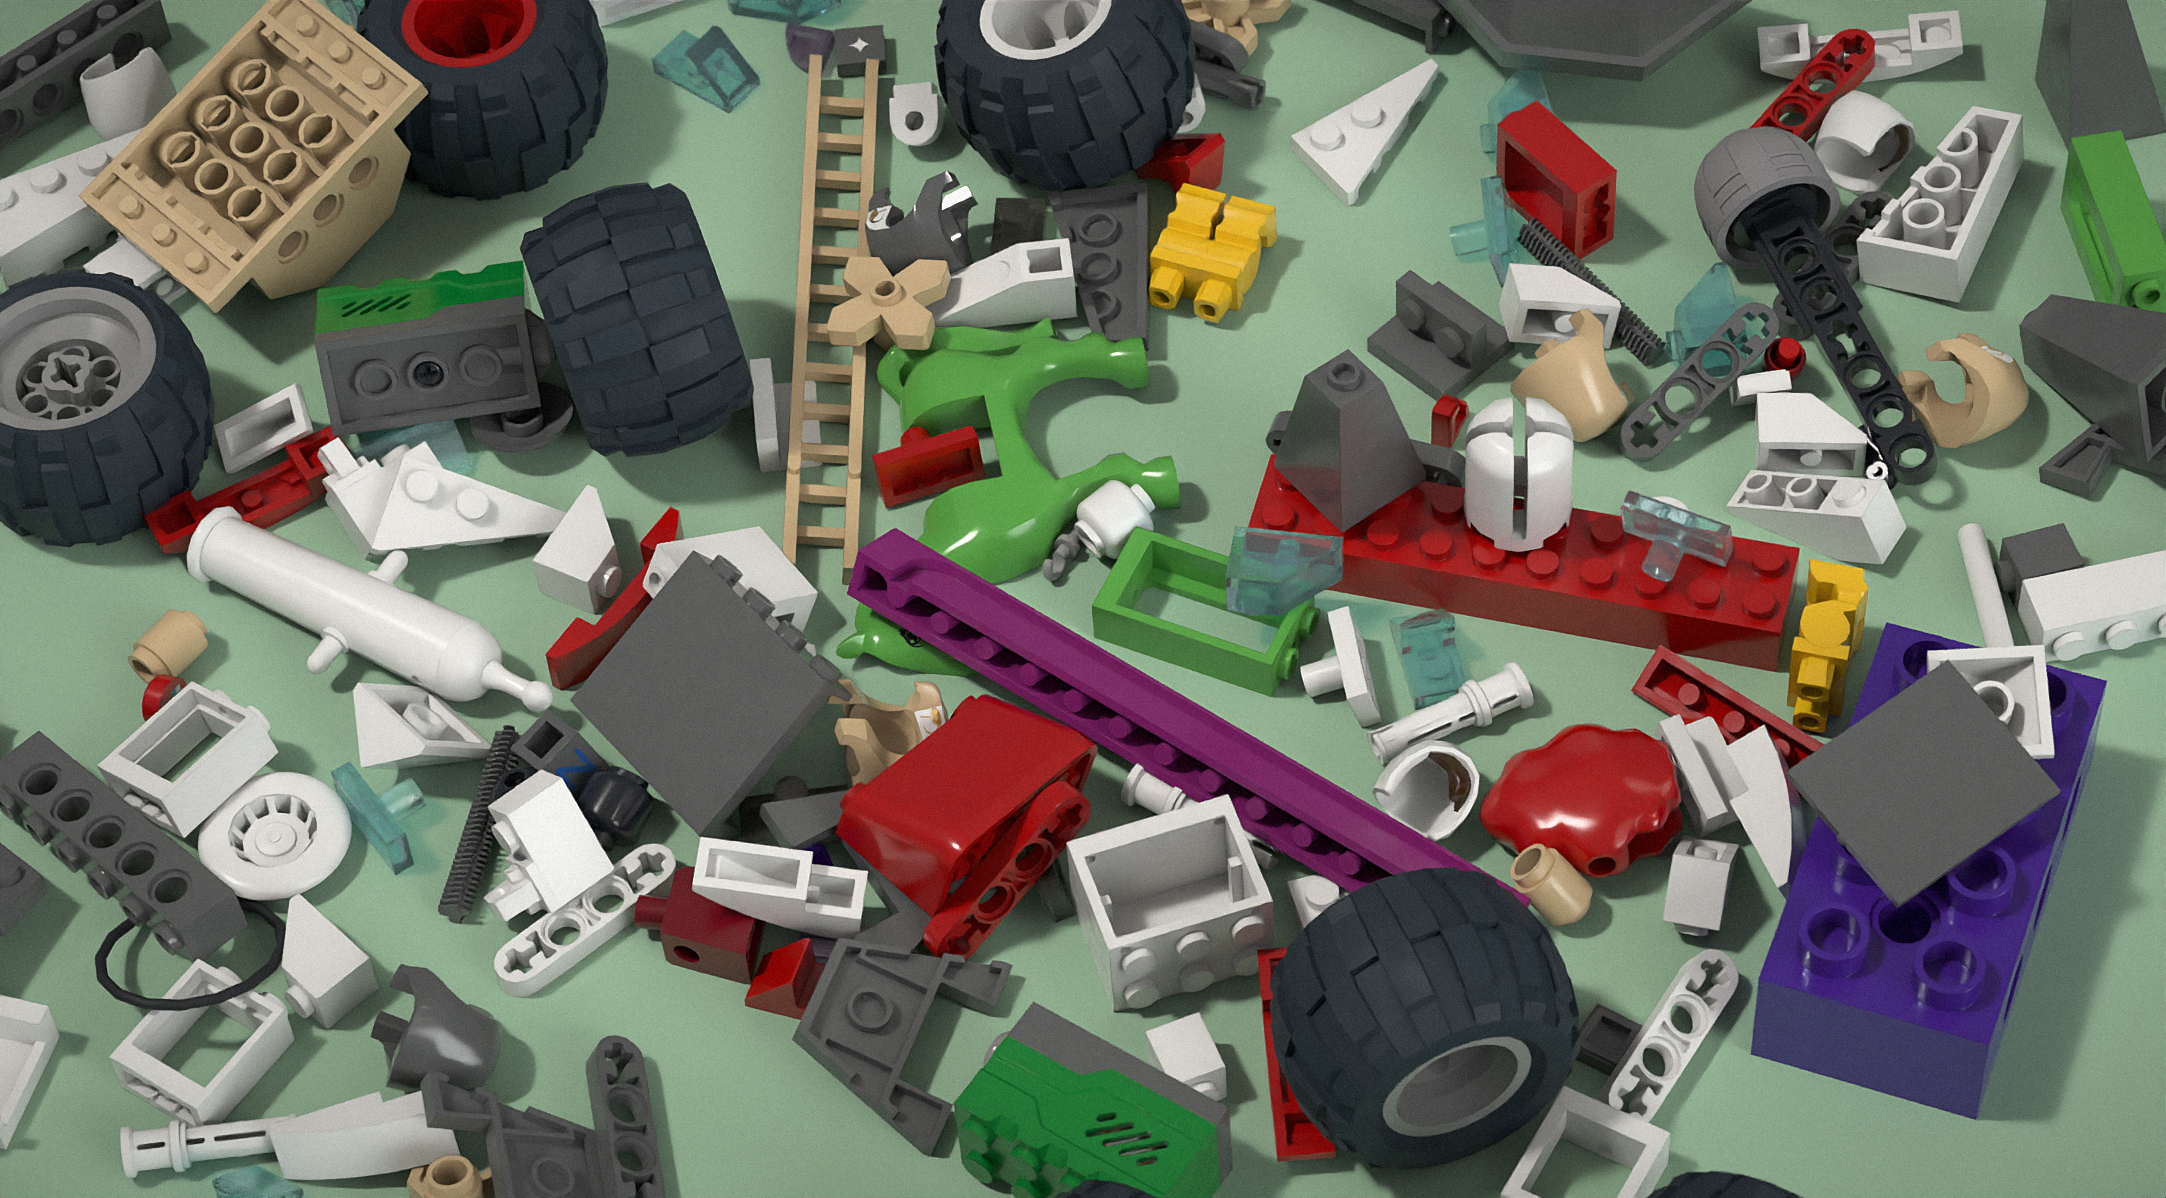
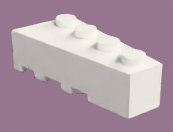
M1977 106L1971 107L1939 144L1937 156L1928 166H1920L1910 178L1911 186L1898 200L1893 198L1881 211L1882 219L1872 230L1867 228L1857 239L1861 283L1960 302L2024 160L2022 115Z
M144 128L0 180V276L7 290L9 289L8 286L32 276L34 278L42 272L46 276L54 274L65 267L63 260L84 247L92 251L107 242L106 237L115 229L91 210L78 195Z

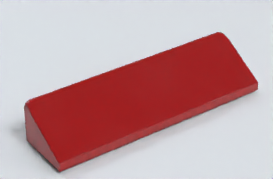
M1662 645L1658 646L1631 689L1632 692L1672 717L1680 714L1681 717L1690 718L1695 721L1705 717H1712L1727 746L1764 725L1780 748L1789 769L1824 746V744Z

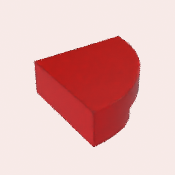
M1448 394L1443 395L1437 401L1431 411V444L1447 448L1452 447L1469 415V407L1466 401Z

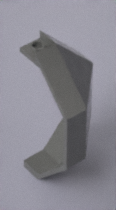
M1752 0L1438 1L1501 67L1642 82Z

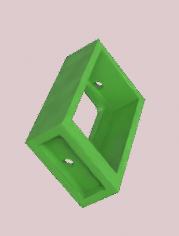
M2118 130L2071 138L2060 209L2095 301L2166 313V242L2122 131Z
M1136 526L1092 604L1094 638L1273 697L1282 678L1289 680L1292 677L1299 658L1298 648L1304 638L1310 640L1313 637L1319 623L1320 609L1315 608L1314 584ZM1158 588L1275 627L1278 631L1265 654L1133 609L1144 590Z

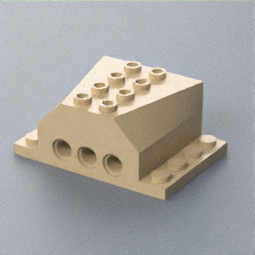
M268 0L78 196L91 210L216 314L248 281L270 300L322 287L394 213L411 155L394 129L424 99L428 91L420 81L317 0Z

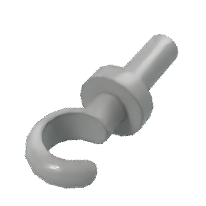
M1074 527L1068 535L1061 534L1054 541L1053 547L1055 552L1053 554V561L1046 559L1043 562V575L1049 581L1057 580L1064 571L1065 560L1074 559L1080 551L1078 543L1080 538Z

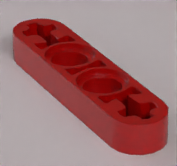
M1860 29L1840 31L1824 46L1750 128L1768 126L1783 129L1798 136L1807 143L1821 127L1831 106L1839 98L1855 90L1875 66V41L1873 37ZM1860 51L1862 52V55L1857 54L1855 52ZM1844 52L1850 54V56L1845 61ZM1818 80H1829L1836 84L1835 89L1828 93H1817L1809 88L1813 82ZM1790 112L1803 114L1807 118L1805 122L1797 126H1787L1779 121L1784 114Z
M1058 781L1047 786L929 921L923 933V942L935 957L942 958L944 953L965 956L964 961L970 958L1066 848V842L1072 841L1084 827L1091 813V805L1071 782ZM1035 843L1031 853L1024 859L1015 862L1018 854L1026 846ZM998 886L997 891L988 901L979 904L983 894L990 888Z

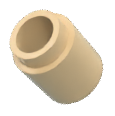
M169 609L133 644L134 652L128 657V662L134 672L147 684L159 674L178 677L208 647L205 637L207 628L191 611L184 610L181 613L178 610Z
M1534 844L1522 851L1514 860L1510 869V876L1515 881V889L1530 898V904L1551 925L1572 924L1580 920L1587 913L1591 904L1592 885L1556 849H1547L1542 844Z

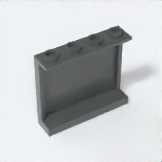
M693 550L570 701L698 836L733 841L741 830L729 819L730 815L830 695L849 702L853 695L838 681L843 674L832 662L818 653L814 657L805 648L809 640L799 629L785 620L780 624L771 615L776 607L767 597L752 587L747 591L738 582L743 574L735 565L721 555H717L712 560Z

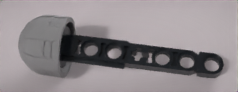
M1766 126L1741 129L1727 135L1704 157L1694 183V198L1698 216L1719 258L1731 267L1748 270L1766 267L1803 335H1813L1870 438L1877 444L1879 454L1891 475L1904 485L1915 486L1925 483L1932 478L1938 464L1932 440L1920 419L1916 420L1912 405L1859 315L1858 311L1863 308V305L1823 237V234L1833 223L1839 210L1840 196L1836 186L1813 149L1801 138L1786 130ZM1808 254L1814 257V263L1807 270L1794 272L1787 268V263L1796 255ZM1830 292L1836 296L1834 304L1827 309L1815 310L1808 306L1810 299L1817 293ZM1844 333L1849 339L1852 338L1856 352L1850 358L1842 342L1836 339L1837 336ZM1866 369H1873L1881 374L1879 381L1872 387L1859 388L1852 383L1855 375ZM1886 409H1897L1904 414L1900 423L1890 428L1876 425L1875 418ZM1908 449H1920L1926 453L1923 463L1916 467L1905 468L1897 463L1900 454Z

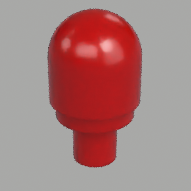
M1780 337L1774 339L1762 356L1763 372L1785 369L1789 371L1792 382L1799 377L1805 366L1806 353L1803 346L1793 338Z

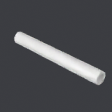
M1966 524L1959 530L1958 540L1985 647L2014 646L1984 529L1978 524Z

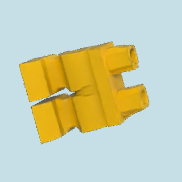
M1183 183L1176 195V209L1169 213L1167 228L1162 231L1158 243L1154 246L1150 255V303L1152 306L1170 310L1176 307L1180 296L1193 299L1194 313L1200 319L1218 323L1228 309L1239 311L1244 301L1243 294L1249 290L1257 275L1261 246L1269 248L1276 242V207L1233 195L1227 203V194Z
M1814 559L1809 560L1805 608L1801 616L1799 637L1795 636L1792 647L1786 705L1795 708L1792 725L1796 728L1820 733L1825 732L1829 714L1841 716L1847 671L1851 667L1852 659L1856 652L1862 648L1868 586L1864 582V569Z

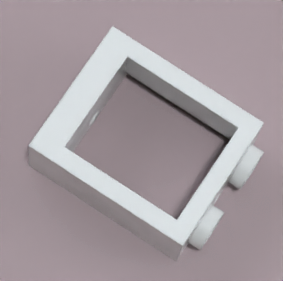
M191 681L101 761L97 767L110 789L140 814L178 836L185 838L278 753V750L268 734L271 726L258 709L251 705L244 708L234 703L223 691L219 689L211 691ZM211 732L222 737L216 745L175 782L172 783L162 778L164 774Z
M197 959L162 999L181 1000L214 994L243 981L226 967L220 966L218 969H215L202 960ZM250 990L223 1003L211 1005L255 1032L205 1088L160 1061L209 1006L184 1011L151 1010L109 1056L121 1087L172 1118L181 1120V1123L187 1122L189 1128L221 1124L295 1040L287 1017L289 1014L288 1009L271 993L263 992L260 995Z
M1563 1086L1504 1187L1501 1198H1541L1529 1191L1560 1138L1632 1169L1617 1198H1647L1668 1164L1670 1132Z

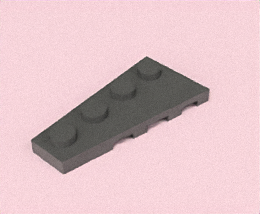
M1148 183L1048 193L1061 239L1069 238L1074 280L1091 332L1104 333L1114 343L1124 338L1141 336L1145 351H1150L1151 195Z

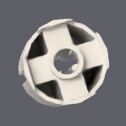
M1526 396L1524 456H1514V439L1512 438L1513 399L1512 397L1494 400L1473 418L1468 425L1466 433L1464 513L1467 524L1471 527L1472 523L1481 534L1493 539L1494 547L1497 549L1516 552L1540 549L1543 547L1544 539L1557 533L1565 523L1566 528L1569 525L1573 502L1574 435L1572 428L1565 416L1542 399ZM1513 497H1524L1523 510L1513 509Z

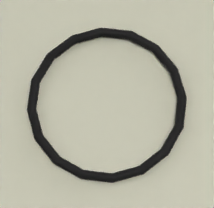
M236 896L242 910L260 915L274 928L277 945L268 963L247 980L222 991L179 1000L146 998L121 989L108 976L106 958L117 940L136 926L127 918L107 934L95 955L97 981L115 999L142 1009L184 1011L217 1005L253 990L277 970L283 957L286 933L285 923L266 905Z

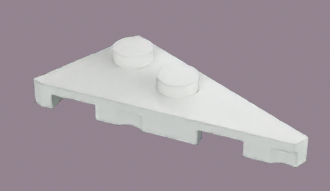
M1429 59L1291 136V150L1347 207L1353 205L1358 199V189L1369 173L1375 174L1381 165L1383 154L1392 149L1409 124V114L1418 100L1423 102L1432 90V82L1437 78L1439 65L1432 59Z
M404 455L369 553L386 555L388 551L422 548L423 551L440 549L444 545L451 544L469 546L503 542L506 538L536 535V538L550 537L566 515V512Z

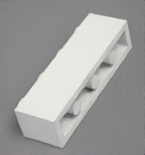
M2166 550L2023 580L2017 613L2030 644L2044 645L2045 661L2050 662L2054 660H2073L2083 654L2106 649L2120 650L2128 648L2135 643L2166 638Z

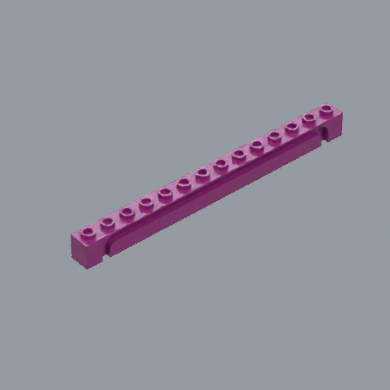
M897 528L890 530L858 550L847 595L1070 727L1079 730L1087 737L1131 763L1142 766L1145 771L1172 787L1176 786L1182 790V793L1200 803L1228 794L1243 829L1349 892L1398 873L1426 868L1457 867L1461 871H1480L1495 878ZM1495 878L1499 886L1510 890L1527 908L1529 907L1530 898Z

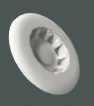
M274 772L258 775L245 782L202 822L198 837L199 858L201 864L230 886L238 897L259 901L289 898L315 887L337 868L344 858L351 840V817L345 802L339 794L317 778L295 772Z

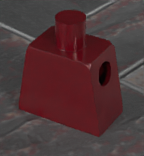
M695 866L681 867L675 871L669 898L639 895L635 908V927L661 931L660 936L666 961L682 968L751 985L766 921L753 918L718 904L692 891Z

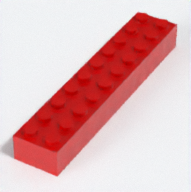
M1271 454L1245 534L1247 563L1314 584V588L1656 650L1659 645H1662L1679 655L1777 672L1796 591L1800 548L1572 507L1568 527L1566 528L1565 523L1557 533L1544 539L1542 548L1521 552L1497 549L1494 547L1493 539L1481 534L1472 523L1471 527L1468 526L1464 513L1465 488L1422 481L1341 533L1275 468L1274 460L1276 455ZM1513 497V509L1523 510L1524 499Z

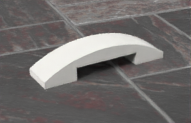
M1959 10L1908 14V28L1867 32L1875 41V66L1861 83L1917 73L1963 54ZM1807 23L1757 27L1761 71L1794 80L1835 35L1809 37ZM1860 51L1855 52L1857 54L1862 55V52ZM1844 52V61L1850 56V54ZM1829 80L1815 81V83H1833Z

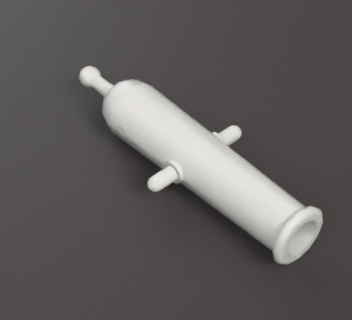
M231 506L215 508L201 520L191 537L186 556L188 572L199 583L214 580L321 635L323 640L307 660V668L313 674L324 673L339 653L344 654L350 650L446 700L465 702L480 698L490 689H494L522 700L523 704L532 712L545 711L553 702L554 694L552 688L544 681L536 680L530 682L509 672L502 666V648L498 640L479 622L393 585L408 564V556L402 550L392 551L376 571L370 570L366 574L243 521L242 516Z

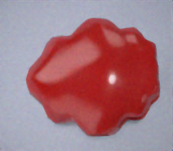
M1594 723L1567 726L1545 745L1514 754L1505 763L1500 778L1484 795L1478 817L1493 839L1511 848L1517 855L1529 846L1542 844L1547 849H1556L1578 872L1595 878L1619 875L1638 859L1660 855L1670 839L1678 835L1683 827L1682 813L1679 809L1681 794L1669 745L1652 738L1636 728L1612 730Z

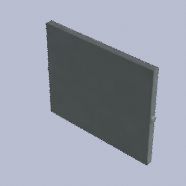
M1949 660L1940 664L1796 764L1785 775L1836 835L1838 843L1847 848L1896 908H1899L2053 799L2060 792L2058 786L2008 730V725L1996 716Z

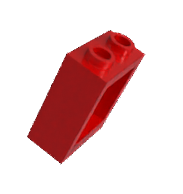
M1537 100L1519 111L1511 112L1497 124L1496 193L1528 222L1533 217L1538 218L1537 221H1541V225L1544 224L1550 230L1549 232H1552L1553 236L1558 238L1557 240L1562 241L1561 244L1566 245L1565 248L1570 249L1569 252H1573V255L1578 257L1577 259L1581 260L1614 239L1617 170Z

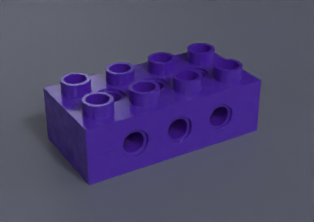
M1886 622L1849 728L1927 674L1928 651L1982 647ZM2046 664L2055 755L2054 758L2034 760L2060 789L2059 794L1899 908L1894 906L1847 848L1838 843L1836 835L1817 814L1758 979L1751 1055L1977 1120L2093 760L2107 686L2106 680Z

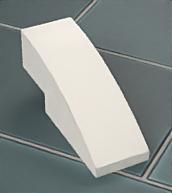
M1763 725L1725 747L1749 789L1729 802L1774 883L1787 901L1807 845V835L1798 791L1785 776L1789 767L1780 748Z
M700 837L692 891L753 918L785 928L834 939H852L854 935L860 933L868 871L812 864L813 852Z
M380 1091L268 1126L284 1179L325 1180L378 1175L428 1165L444 1156H460L453 1130L427 1128L421 1091L383 1102Z

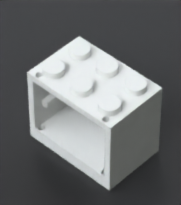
M1228 794L1066 842L1072 906L1114 1013L1128 1008H1144L1153 1004L1158 999L1184 991L1197 992L1205 989L1211 983L1237 975L1249 976L1259 972L1257 949L1275 948L1273 899Z

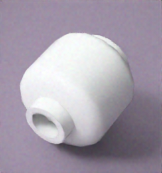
M1110 480L1078 505L1076 512L1078 522L1074 524V529L1083 544L1097 558L1106 555L1109 558L1118 559L1136 526L1153 532L1154 525L1149 513L1155 509V506L1148 494L1138 484H1134L1129 488L1120 481Z

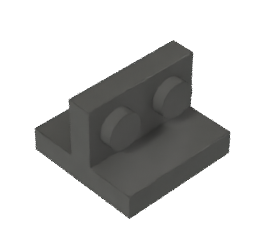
M1411 270L1396 281V315L1367 338V352L1435 401H1438L1445 394L1451 396L1459 394L1514 348V342H1509L1505 327L1440 281L1431 285Z

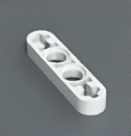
M654 843L646 844L633 850L613 865L615 870L555 912H549L503 945L494 959V969L501 989L508 995L519 998L528 997L539 992L634 922L635 908L639 895L668 897L675 871L678 870L672 851L664 845ZM648 867L655 872L662 869V874L657 877L650 872L644 875L643 870ZM637 887L638 893L634 894L632 890ZM606 895H617L624 899L623 905L611 913H602L594 908L595 903ZM573 927L580 931L577 940L569 945H556L550 941L552 934L560 928ZM541 946L542 950L537 953L536 947ZM516 964L523 968L530 965L531 970L524 974L518 969L512 972L511 967Z
M1709 949L1692 957L1681 967L1602 1087L1597 1101L1620 1110L1623 1105L1620 1097L1637 1086L1642 1091L1638 1092L1630 1102L1629 1110L1632 1113L1629 1115L1647 1123L1653 1118L1736 990L1738 971L1735 963L1727 954L1720 950ZM1709 968L1714 973L1711 980L1714 986L1698 996L1693 992L1701 987L1707 975L1704 970ZM1672 1006H1680L1691 1015L1693 1029L1690 1034L1681 1033L1673 1026L1670 1019ZM1645 1048H1653L1663 1057L1665 1072L1662 1077L1654 1076L1645 1068L1642 1061V1054Z

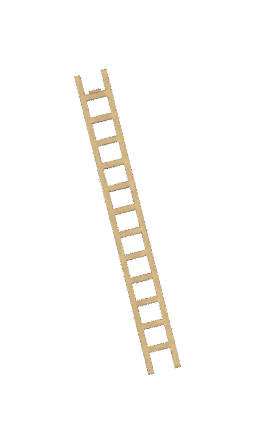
M810 54L782 552L795 566L796 544L843 547L842 584H849L858 552L867 341L860 346H852V365L806 362L807 341L830 342L826 329L827 324L808 323L809 302L842 304L853 299L846 292L845 286L810 284L811 263L847 266L848 259L852 256L870 257L865 223L869 212V201L873 196L879 60L866 59L864 99L820 96L822 55ZM819 113L863 116L862 136L818 132ZM817 150L861 153L860 173L816 169ZM815 187L860 190L859 210L814 207ZM813 225L858 228L857 248L812 245ZM805 380L851 383L850 405L804 402ZM803 420L848 423V446L802 443ZM801 461L847 464L846 487L800 484ZM799 502L845 505L844 528L797 525Z

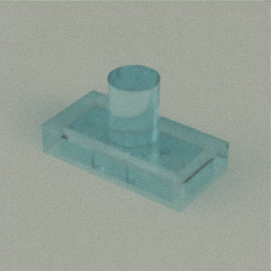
M1499 174L1480 179L1485 219L1450 227V237L1456 257L1488 250L1490 261L1502 288L1509 263L1519 264L1513 206Z
M1630 490L1620 508L1624 531L1653 541L1642 564V570L1655 579L1671 581L1684 553L1725 567L1734 549L1731 526Z
M350 761L331 771L336 792L345 802L350 817L392 872L397 875L414 865L406 833L398 822L426 806L425 799L416 783L411 778H408L376 796Z

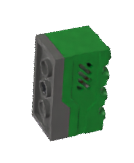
M523 260L487 265L481 272L462 274L458 270L436 272L430 279L410 281L406 277L384 280L376 287L359 289L354 284L317 290V318L314 344L333 437L541 407L540 378L556 360V351L545 319L532 312Z
M1034 1001L1011 1031L1000 1034L992 1042L985 1055L984 1067L978 1071L954 1102L961 1161L965 1169L973 1177L984 1183H990L991 1181L996 1183L1004 1180L1013 1185L1011 1192L1015 1198H1054L1061 1192H1070L1082 1180H1106L1128 1184L1156 1198H1212L1233 1169L1230 1111L1228 1107Z

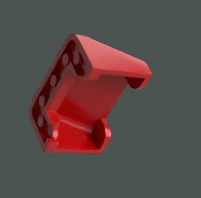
M988 694L981 695L978 698L971 695L957 706L951 719L868 784L865 785L863 782H859L844 795L839 805L843 812L835 833L933 918L952 896L948 891L953 880L958 881L963 876L968 877L978 866L982 856L997 844L1047 786L1058 781L1071 782L1082 793L1096 757L1098 746L1079 730Z

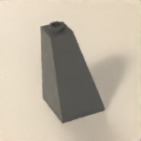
M2046 0L2035 82L2068 152L2070 139L2074 137L2121 130L2125 140L2165 132L2166 123L2127 0Z
M2051 294L2035 310L2025 316L2019 325L2024 363L2134 457L2148 463L2166 445V313Z
M1349 349L1304 376L1274 460V465L1342 533L1426 480V472L1383 381Z

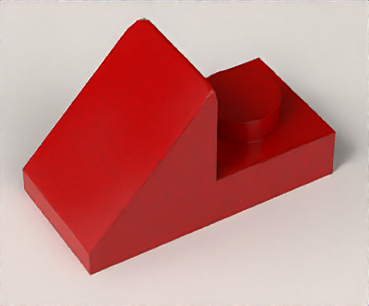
M1221 133L1175 134L1172 140L1164 142L1154 152L1155 157L1136 169L1135 172L1139 179L1169 181L1176 195L1183 183L1214 190L1222 180L1225 140Z
M804 938L763 955L744 999L746 1007L801 1020L826 966L824 963L815 961L812 939Z

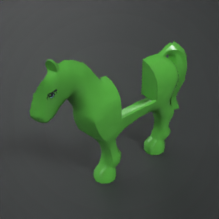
M1049 317L1041 320L1031 328L1017 332H1003L968 326L936 327L928 349H898L896 344H894L879 362L876 373L878 382L883 390L899 405L902 433L912 427H923L929 432L931 437L970 425L973 426L974 430L991 427L1002 476L963 484L951 488L935 498L925 511L923 534L917 539V541L991 584L1011 580L1041 566L1053 550V543L1062 530L1077 517L1078 505L1110 480L1120 481L1129 488L1134 484H1138L1151 498L1154 506L1161 510L1181 509L1178 478L1171 456L1156 457L1143 464L1124 452L1110 454L1093 467L1056 480L1040 463L1024 436L1030 400L1040 389L1058 381L1080 377L1112 379L1129 390L1150 387L1148 363L1141 336L1124 338L1114 343L1104 333L1094 331L1085 334L1078 340L1062 341L1059 340L1057 329ZM859 602L856 609L854 622L857 632L844 639L836 649L837 656L843 659L858 658L860 654L866 652L889 664L916 670L922 674L965 677L978 673L976 670Z

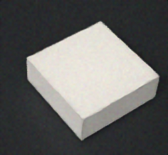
M1783 369L1738 376L1729 388L1732 407L1757 403V393L1790 392L1792 389L1789 371Z

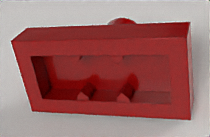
M972 425L931 437L929 432L923 427H912L902 434L900 447L872 455L879 494L885 508L985 478L979 440Z

